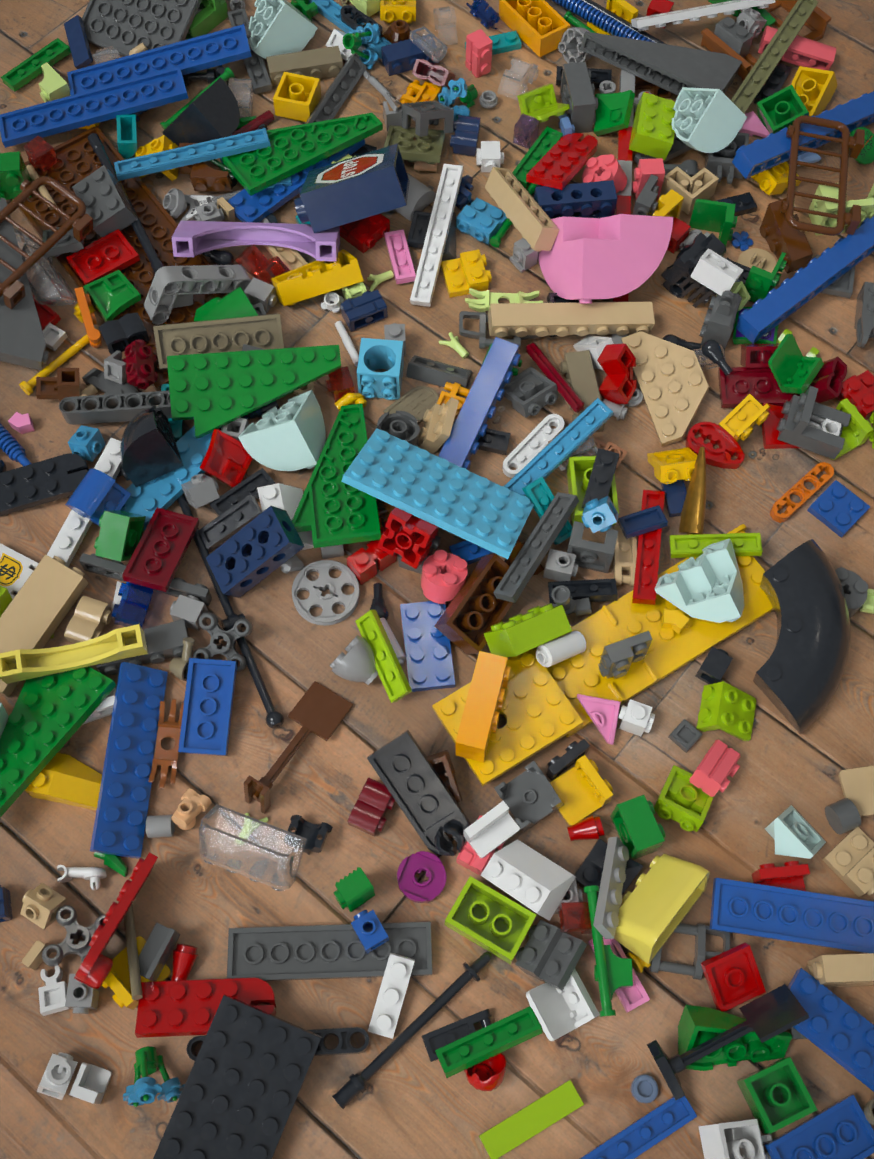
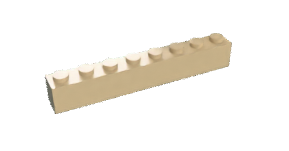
M592 302V304L500 303L490 304L488 311L489 335L500 338L505 336L525 337L527 335H537L538 337L557 335L560 337L566 335L586 336L588 334H597L598 336L617 334L623 336L640 331L650 334L655 325L652 302Z

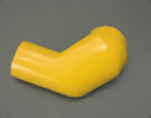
M349 392L334 404L340 411L341 406L362 403L363 407H365L367 401L361 393Z

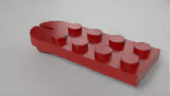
M572 133L563 136L526 174V182L563 190L586 164L588 159L597 152L598 140L588 134L584 138L583 133Z
M149 852L145 860L140 858L129 878L132 881L127 879L119 892L120 894L116 899L119 903L113 902L107 911L106 917L102 922L105 926L99 924L89 943L91 949L74 977L75 980L93 989H98L104 983L111 971L113 961L102 953L149 877L158 859L154 854Z
M259 978L141 982L143 997L138 1002L135 1035L137 1038L207 1035L225 994L276 1016L275 996L271 986Z

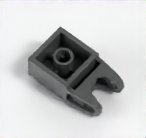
M864 282L857 296L854 329H856L857 346L861 348L865 347L868 338H874V283Z

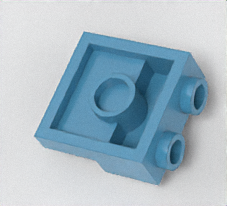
M476 197L471 205H466L456 217V228L489 245L490 238L496 235L507 217L503 210Z

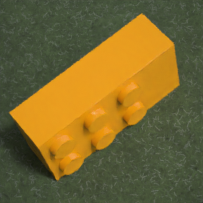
M499 0V18L512 31H517L519 38L539 57L558 49V44L561 42L564 32L570 28V24L545 0Z
M479 651L455 742L456 756L484 762L491 732L496 733L500 714L497 710H502L505 698V689L503 688L508 687L511 667L507 666L508 657Z

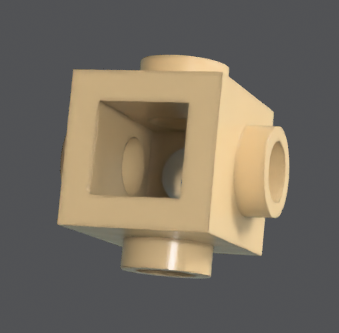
M41 883L35 889H30L26 892L22 899L23 906L20 914L42 929H46L57 920L56 913L59 908L64 906L66 898L44 883Z

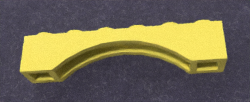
M137 624L118 628L102 636L75 644L43 649H19L0 653V679L9 684L148 654L145 633L141 626Z

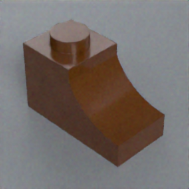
M448 750L426 756L457 803L461 802L462 798Z

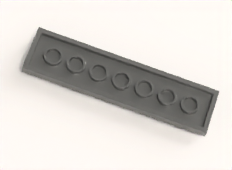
M431 922L381 923L389 937V941L368 954L351 924L229 928L227 979L259 978L264 981L383 977L390 952L415 960L411 976H432Z

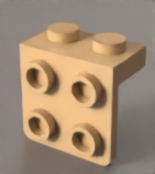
M874 766L840 771L838 777L844 798H848L854 803L860 817L874 815Z

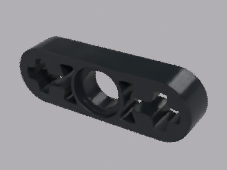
M346 5L340 10L341 21L353 30H356L358 26L364 28L367 23H371V25L377 23L354 6ZM365 22L366 24L358 25L357 23ZM377 23L379 26V37L381 40L383 37L382 26L379 23Z

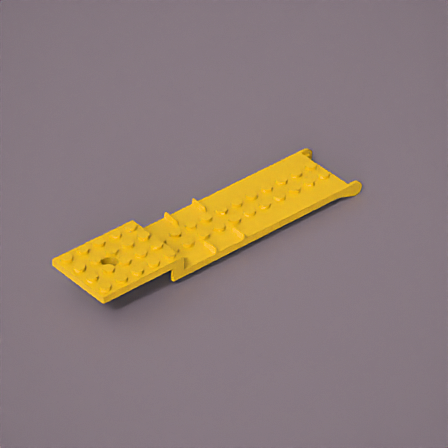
M742 524L727 534L746 533L747 527L745 524ZM736 556L744 594V609L741 617L736 621L716 623L692 618L657 593L655 605L632 603V590L617 599V601L607 606L604 605L601 610L576 625L570 626L572 631H579L586 640V650L550 667H544L537 661L536 649H531L508 659L507 666L511 667L508 687L503 688L505 689V698L502 710H497L506 718L507 723L503 728H497L496 733L491 732L484 762L465 758L481 785L485 786L565 735L569 738L593 723L577 699V694L621 702L620 705L704 654L712 647H715L773 611L770 600L760 587L765 571L753 556ZM685 558L684 560L680 561L679 563L660 573L658 575V580L666 573L670 574L673 572H677L679 570L678 565H680L689 558ZM664 609L679 610L690 619L687 626L679 634L671 628H662V613ZM646 631L650 632L652 642L645 658L638 662H632L626 675L620 678H614V676L607 678L601 675L598 664L600 663L604 646ZM471 682L432 705V709L454 743L456 742Z

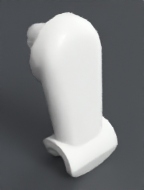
M57 866L58 871H65L64 875L57 879V882L60 883L69 882L72 878H84V880H90L92 890H95V886L96 890H98L101 884L100 879L107 877L106 871L103 868Z

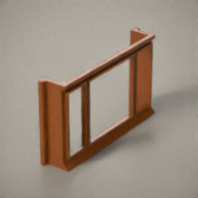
M775 0V3L769 4V7L765 8L775 18V25L780 28L783 22L771 12L781 6L790 13L798 0ZM817 6L804 24L812 31L804 37L814 41L823 38L827 24L831 21V17ZM708 28L702 30V47L705 46L711 52L724 53L742 61L738 75L744 81L753 68L751 65L754 66L757 60L750 54L741 57Z

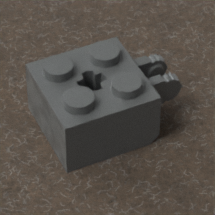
M738 132L734 140L724 149L714 153H706L705 168L719 178L718 183H720L722 177H727V184H732L733 178L742 179L743 175L732 161L736 156L738 148L742 145H749L748 133Z
M725 290L721 296L719 294L716 297L712 296L699 335L703 337L701 345L705 341L712 339L719 343L722 352L725 351L742 300L739 294Z

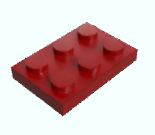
M117 229L84 247V249L67 256L66 259L83 283L87 285L117 270L121 271L138 262L140 257L120 230Z

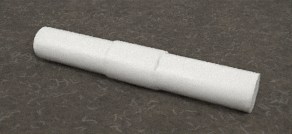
M337 321L335 327L354 365L357 367L359 355L342 321Z

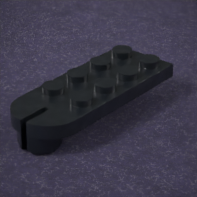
M68 453L0 473V516L72 496L89 471L87 463L79 455Z
M409 730L367 757L368 761L427 848L438 855L454 856L457 850L460 852L466 842L463 832L470 826L469 819ZM447 833L453 836L457 842V847H455Z

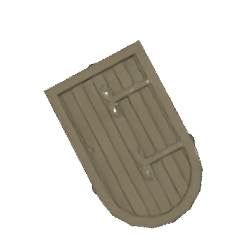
M417 386L383 410V413L389 412V414H393L396 411H405L413 415L417 419V424L423 421L426 410H430L437 403L439 397L434 389L427 386Z

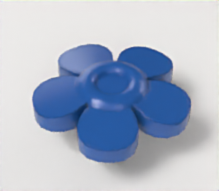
M745 231L741 233L734 232L732 245L735 248L739 247L741 251H745L753 245V240L748 238L749 234Z

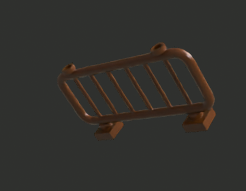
M805 115L797 117L793 124L788 126L786 137L791 138L787 198L781 204L780 213H785V219L789 226L797 230L829 236L840 234L845 227V234H854L861 222V206L853 204L850 211L846 212L849 157L857 159L864 146L865 130L857 129L854 136H850L848 127L842 122ZM810 124L836 129L842 133V139L800 131V125ZM799 135L841 143V154L799 146ZM798 150L839 157L840 168L798 161ZM797 165L840 173L839 184L796 176ZM796 180L839 188L838 199L795 191ZM795 196L838 203L837 215L794 207ZM794 211L837 219V226L827 227L797 221L793 216Z
M38 177L32 183L27 179L24 180L20 185L22 192L0 211V224L7 220L41 245L30 256L0 234V239L27 258L17 269L0 258V263L13 272L3 283L0 282V297L3 295L4 303L10 309H13L26 296L24 284L18 280L67 232L73 228L74 238L81 242L93 231V218L86 213L84 201L50 177ZM42 185H49L78 207L77 212L72 216L68 215L36 190ZM34 194L68 220L59 229H56L22 203ZM20 207L55 233L45 242H42L8 216Z

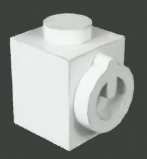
M481 141V148L476 149V165L481 166V172L491 173L492 167L500 168V164H504V152H500V141Z
M630 699L627 706L622 705L618 718L622 721L619 729L640 737L643 732L649 734L655 718V714L651 713L652 707Z
M52 1053L37 1092L62 1100L78 1062L73 1061L74 1058L69 1054L58 1053L56 1055Z

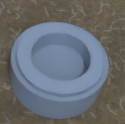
M639 1075L631 1083V1094L640 1103H650L657 1097L658 1085L651 1076Z

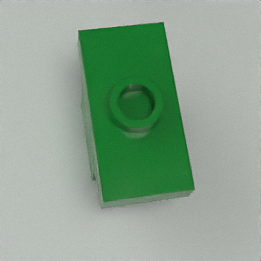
M604 945L612 1000L616 989L631 988L633 986L632 959L619 958L612 952L610 945ZM594 965V979L598 981L597 968Z

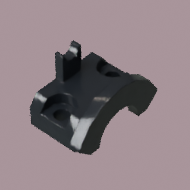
M292 815L291 823L285 836V842L299 847L300 853L305 852L310 855L311 851L320 853L327 835L332 831L333 827L325 822L313 824L304 820L300 815Z

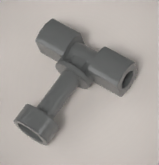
M560 585L553 589L552 598L555 602L553 607L563 605L566 615L575 613L576 616L592 614L589 597L573 600L566 586Z

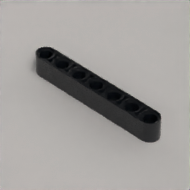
M363 1028L308 1030L322 1036L314 1056L364 1053L370 1046V1037ZM356 1033H361L365 1036V1043L361 1048H354L351 1045V1038ZM332 1034L338 1036V1046L332 1050L327 1049L325 1046L326 1038ZM206 1035L193 1037L188 1042L186 1050L190 1059L196 1060L195 1046L199 1042H204Z

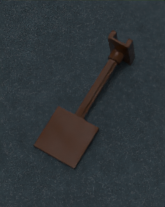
M314 681L288 715V718L301 725L302 728L264 777H261L258 781L249 775L244 781L245 802L250 804L254 798L260 802L261 812L265 814L271 807L270 789L273 787L272 783L309 734L314 733L328 741L351 710L353 704Z

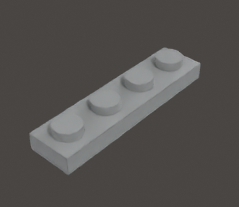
M618 837L608 838L593 926L605 939L615 938L616 927L619 924L618 914L620 904L622 903L623 883L626 880V864L629 860V850Z

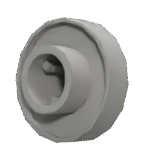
M176 188L169 190L163 199L164 209L174 219L179 217L187 208L184 193Z

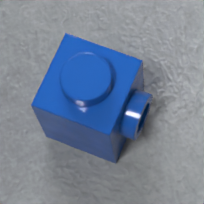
M364 910L354 916L355 921L351 922V925L367 954L389 941V937L374 910L370 912Z

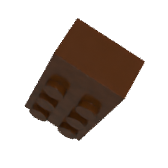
M495 553L482 557L464 586L456 594L434 626L467 655L477 654L483 649L487 643L484 633L491 631L490 626L501 622L513 602L497 599L493 593L510 567Z

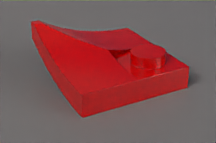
M768 404L770 406L768 410L770 414L762 423L764 449L800 448L777 439L779 434L777 426L780 419L784 417V414L781 413L783 406Z
M214 429L209 448L200 469L233 488L241 483L253 458L248 454L240 441L218 429Z

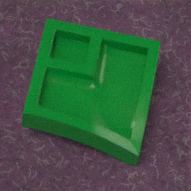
M632 90L620 93L595 94V98L597 97L598 109L596 110L594 133L597 136L628 128L635 93Z
M120 270L83 286L84 292L86 294L89 293L91 301L105 322L112 321L125 309L141 300V294Z

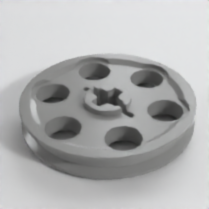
M320 560L307 565L297 574L292 585V599L296 610L305 620L316 625L327 626L344 621L354 612L359 602L360 590L355 574L346 565L337 561ZM333 569H339L342 572L338 578H331L329 573ZM312 571L319 573V578L315 581L307 579V575ZM351 585L354 587V592L350 595H345L342 592L343 587ZM326 589H329L330 594L322 596L321 591H326ZM302 590L310 593V596L305 600L297 597L298 593ZM337 604L345 607L344 612L341 614H335L332 609ZM314 607H320L323 611L320 616L315 617L310 614V610Z

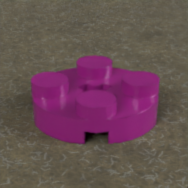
M416 852L404 858L399 865L397 871L399 889L407 899L413 902H432L442 893L446 885L447 875L441 860L430 852ZM425 871L426 877L429 879L427 882L423 881L420 884L415 874Z

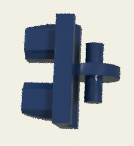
M469 175L461 179L455 204L460 210L467 204L471 205L474 201L471 198V192H469L474 189V186L471 185L473 178Z

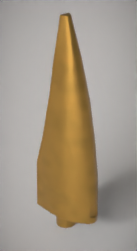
M700 447L681 512L679 533L687 535L703 534L707 484L704 447Z

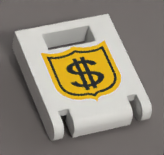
M0 543V586L7 588L12 599H14L15 596L12 593L15 592L17 594L34 571L30 567L35 569L39 563Z

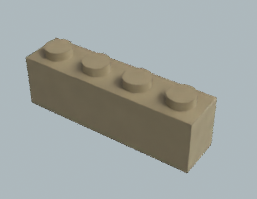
M339 46L266 57L272 87L279 85L284 72L326 79L337 77L343 68Z
M590 351L565 353L564 360L560 363L561 373L565 374L567 383L585 403V410L597 398L601 400ZM573 410V413H574V414L572 415V422H573L583 411H580V412L576 413V412ZM605 423L596 432H603Z

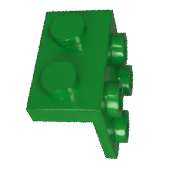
M696 199L689 226L694 229L719 232V240L726 247L727 241L732 240L733 229L731 228H735L738 216H734L736 204Z
M782 252L772 273L752 266L744 285L751 296L748 301L755 303L760 298L763 300L773 287L777 286L782 275L778 272L782 273L787 263L784 260L786 253Z
M786 334L768 361V365L781 391L795 394L805 393L824 364L822 358L803 356L793 334Z

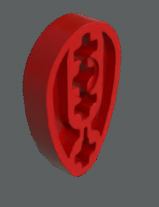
M700 422L692 426L688 432L685 442L686 448L689 447L698 455L700 447H704L706 464L723 469H737L741 466L745 455L740 445L733 436L719 425L712 422ZM697 434L701 435V437L695 438L694 436H696ZM709 439L710 442L707 444L703 443V441ZM715 445H718L719 448H716V450L712 448ZM736 456L737 459L731 460V457Z

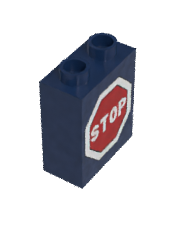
M398 143L309 171L304 185L299 187L300 198L294 200L295 209L301 223L310 221L313 232L317 233L406 206L410 181Z

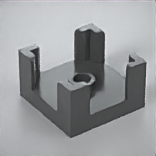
M436 100L402 104V128L408 129L411 126L412 116L416 118V135L420 137L427 136L429 125H439V119L445 118L444 133H453V108Z
M574 521L567 553L576 555L574 563H577L578 567L608 573L615 551L618 531L608 529L604 544L583 540L582 536L585 525L584 523Z
M535 761L525 766L526 771L510 782H502L494 788L499 797L510 808L509 810L513 814L516 823L524 832L564 805Z

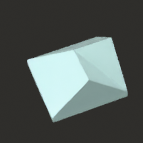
M792 805L765 828L775 840V855L811 859L826 843Z

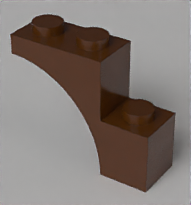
M179 143V147H184L197 143ZM204 162L178 167L180 174H190L194 191H232L233 184L229 171L213 169Z

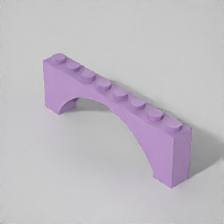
M181 220L172 235L173 256L194 257L203 252L230 246L270 245L306 253L314 257L316 261H337L340 247V226L314 233L311 224Z

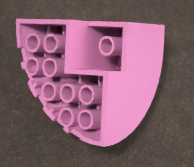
M618 214L604 218L563 216L551 219L559 228V232L550 251L542 250L538 252L541 271L554 293H557L559 297L564 299L579 300V304H592L594 299H610L628 294L641 286L661 263L671 238L673 217Z

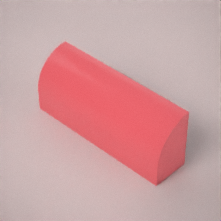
M770 26L765 27L758 53H763L778 29ZM797 35L781 60L802 67L829 71L834 62L836 47Z

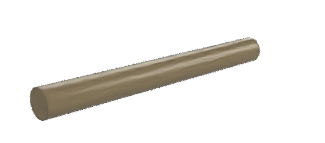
M131 905L124 916L132 999L139 1000L143 995L133 905Z

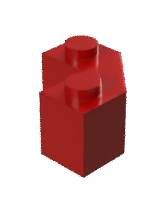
M626 343L606 345L597 359L607 374L599 388V393L604 399L615 404H628L636 390V380H633V367H636V358Z

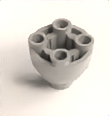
M572 27L564 32L561 42L558 44V49L567 63L587 62L593 56L580 50L584 33L586 31L590 32L589 30L581 27Z
M357 635L345 648L347 651L346 655L342 652L329 666L332 668V672L343 679L353 682H365L369 685L378 675L375 667L374 652L368 642L363 637L360 638Z

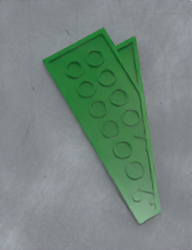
M373 113L266 130L270 146L222 157V161L249 195L252 196L383 130V123Z
M339 345L167 356L172 421L194 419L195 437L201 438L213 432L214 429H219L341 368Z
M362 403L341 406L292 519L297 532L312 531L314 548L380 540L381 538L376 498L341 482L344 473L368 441Z
M88 666L25 681L0 737V818L117 686L112 679Z

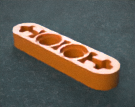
M826 462L818 463L774 503L770 510L771 518L779 523L787 521L830 481L834 475V468ZM825 471L826 474H823V475L820 477V479H818V478H817L818 474H819L820 472ZM804 482H811L815 489L809 490L805 488ZM790 495L799 496L801 502L795 503L791 501ZM786 505L787 509L785 512L779 514L777 511H780Z

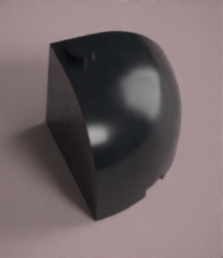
M220 77L194 100L162 133L178 147L179 143H201L230 136L237 129L240 120L239 107L234 94Z
M152 406L140 412L130 421L123 433L120 445L122 473L127 481L131 480L135 487H138L184 466L169 419L160 408Z

